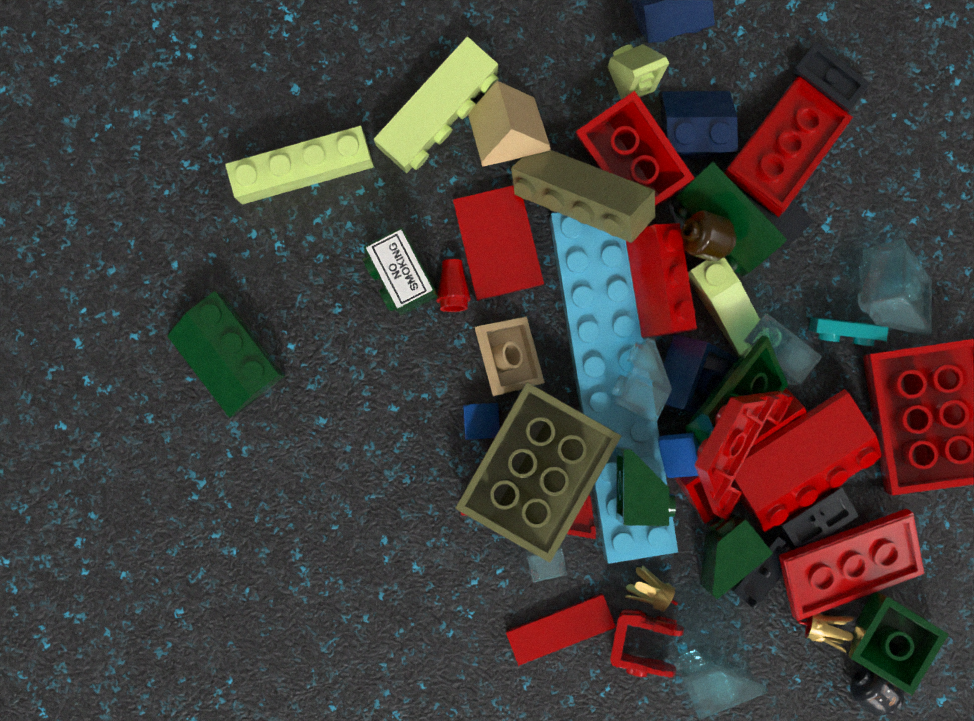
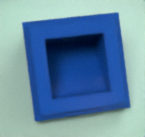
M498 403L463 405L465 440L495 438L500 430Z
M694 433L659 436L658 443L667 477L698 476L695 463L698 459L699 444Z

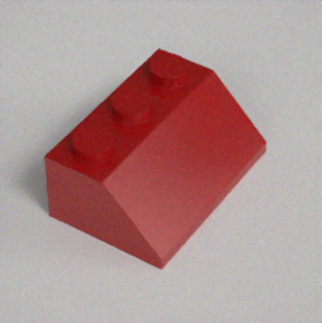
M635 91L576 131L578 140L597 168L655 190V208L695 179Z
M680 223L648 226L632 243L626 241L641 336L645 338L695 331L697 329L695 309L692 301Z

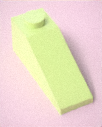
M630 44L613 52L614 56L610 58L608 69L621 100L633 91L640 98L656 90L669 62L666 56L644 44L635 48Z
M725 258L719 261L706 260L688 272L689 283L738 357L762 335L769 338L740 280Z

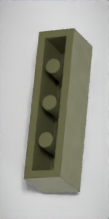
M553 150L522 157L511 168L515 195L630 243L655 218V190Z

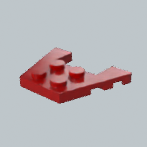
M782 391L731 397L728 404L719 410L715 419L716 426L710 437L701 443L697 452L698 459L695 463V468L713 514L726 521L728 520L742 494L741 491L731 487L733 480L765 421L767 420L779 426L793 400L792 396Z

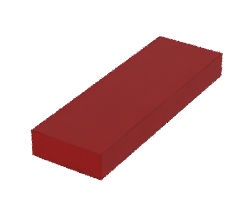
M601 593L506 631V635L519 666L614 629L616 626L604 595Z

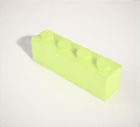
M466 37L374 138L376 146L404 172L408 173L412 167L415 170L419 169L429 157L427 151L435 142L440 145L452 132L450 127L458 117L464 119L476 104L473 100L481 92L486 94L494 83L498 81L499 78L496 76L498 74V63L469 37Z
M361 126L225 164L234 198L241 204L374 167Z

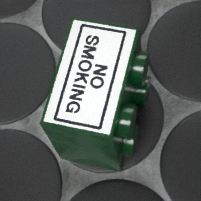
M402 227L364 246L368 256L362 258L374 281L381 280L384 288L378 291L390 311L396 309L402 316L437 298V294Z

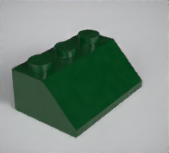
M714 162L703 170L671 202L676 207L673 210L675 215L683 223L696 212L703 210L731 220L737 239L734 249L724 258L734 273H738L741 277L749 274L787 241L782 233Z
M212 292L186 312L167 335L229 418L233 417L285 377L284 373L226 297L219 292Z
M762 335L741 354L685 427L688 433H694L699 447L705 439L710 437L716 426L715 419L717 413L724 405L728 404L731 397L773 391L783 392L788 386L767 336Z

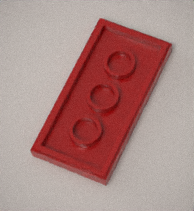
M798 76L731 162L724 174L779 217L790 205L853 117L802 77Z
M907 508L779 555L791 613L797 621L924 574L914 514Z

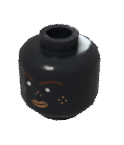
M862 665L855 669L851 677L850 693L853 699L868 712L876 716L892 714L901 707L904 701V691Z

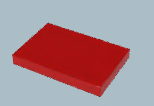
M514 185L453 200L477 301L544 285L524 199L515 195Z

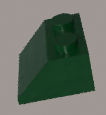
M616 447V520L624 526H669V517H675L676 512L675 495L669 493V487L633 450Z
M731 514L727 521L718 517L709 525L711 531L705 535L700 584L716 599H719L773 554L747 520Z
M875 592L872 593L856 620L848 657L913 696L949 634L891 598Z

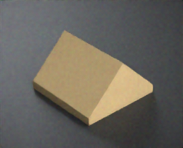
M496 81L468 114L482 167L550 151V144L535 98L504 83Z
M527 317L475 327L493 397L523 389L527 382L533 386L544 383Z

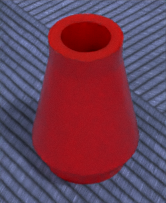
M447 259L442 261V272L436 299L440 303L441 311L460 312L468 309V302L471 301L463 271L462 260Z

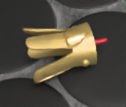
M642 566V568L636 567V573L648 584L636 582L635 585H627L626 590L639 597L627 595L625 598L652 604L655 609H659L661 612H664L670 603L678 605L676 601L672 600L675 594V587L671 586L670 583L665 584L661 582L645 566Z
M819 613L808 617L806 622L798 621L799 624L806 625V638L816 642H826L845 653L846 649L836 643L842 644L844 640L850 641L853 639V635L850 632L828 625L846 624L854 620L852 616H825Z

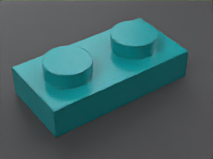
M810 317L808 330L819 333V340L839 342L840 336L853 337L852 343L874 346L875 340L887 341L889 327Z

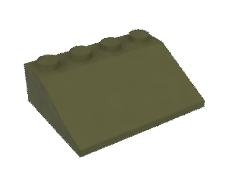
M527 382L455 509L551 563L622 436Z

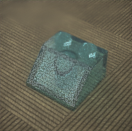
M902 238L864 249L862 265L859 266V276L862 281L861 292L858 293V303L862 312H867L876 325L923 336L932 334V279L905 240Z
M698 650L687 652L679 657V662L673 664L677 669L676 674L686 700L699 720L767 693L765 686L750 671L705 651L699 653Z

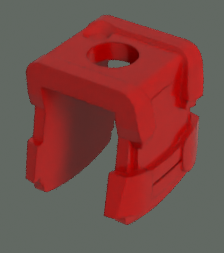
M622 610L617 622L610 658L611 664L615 667L624 668L626 673L637 677H647V673L674 677L677 669L673 664L662 660L622 653L628 625L670 636H682L684 634V627L677 624L675 619L655 616V618L646 616V613L642 612L643 610Z

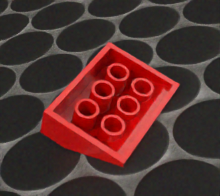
M974 339L863 355L874 431L882 453L879 462L884 492L890 495H900L974 485Z

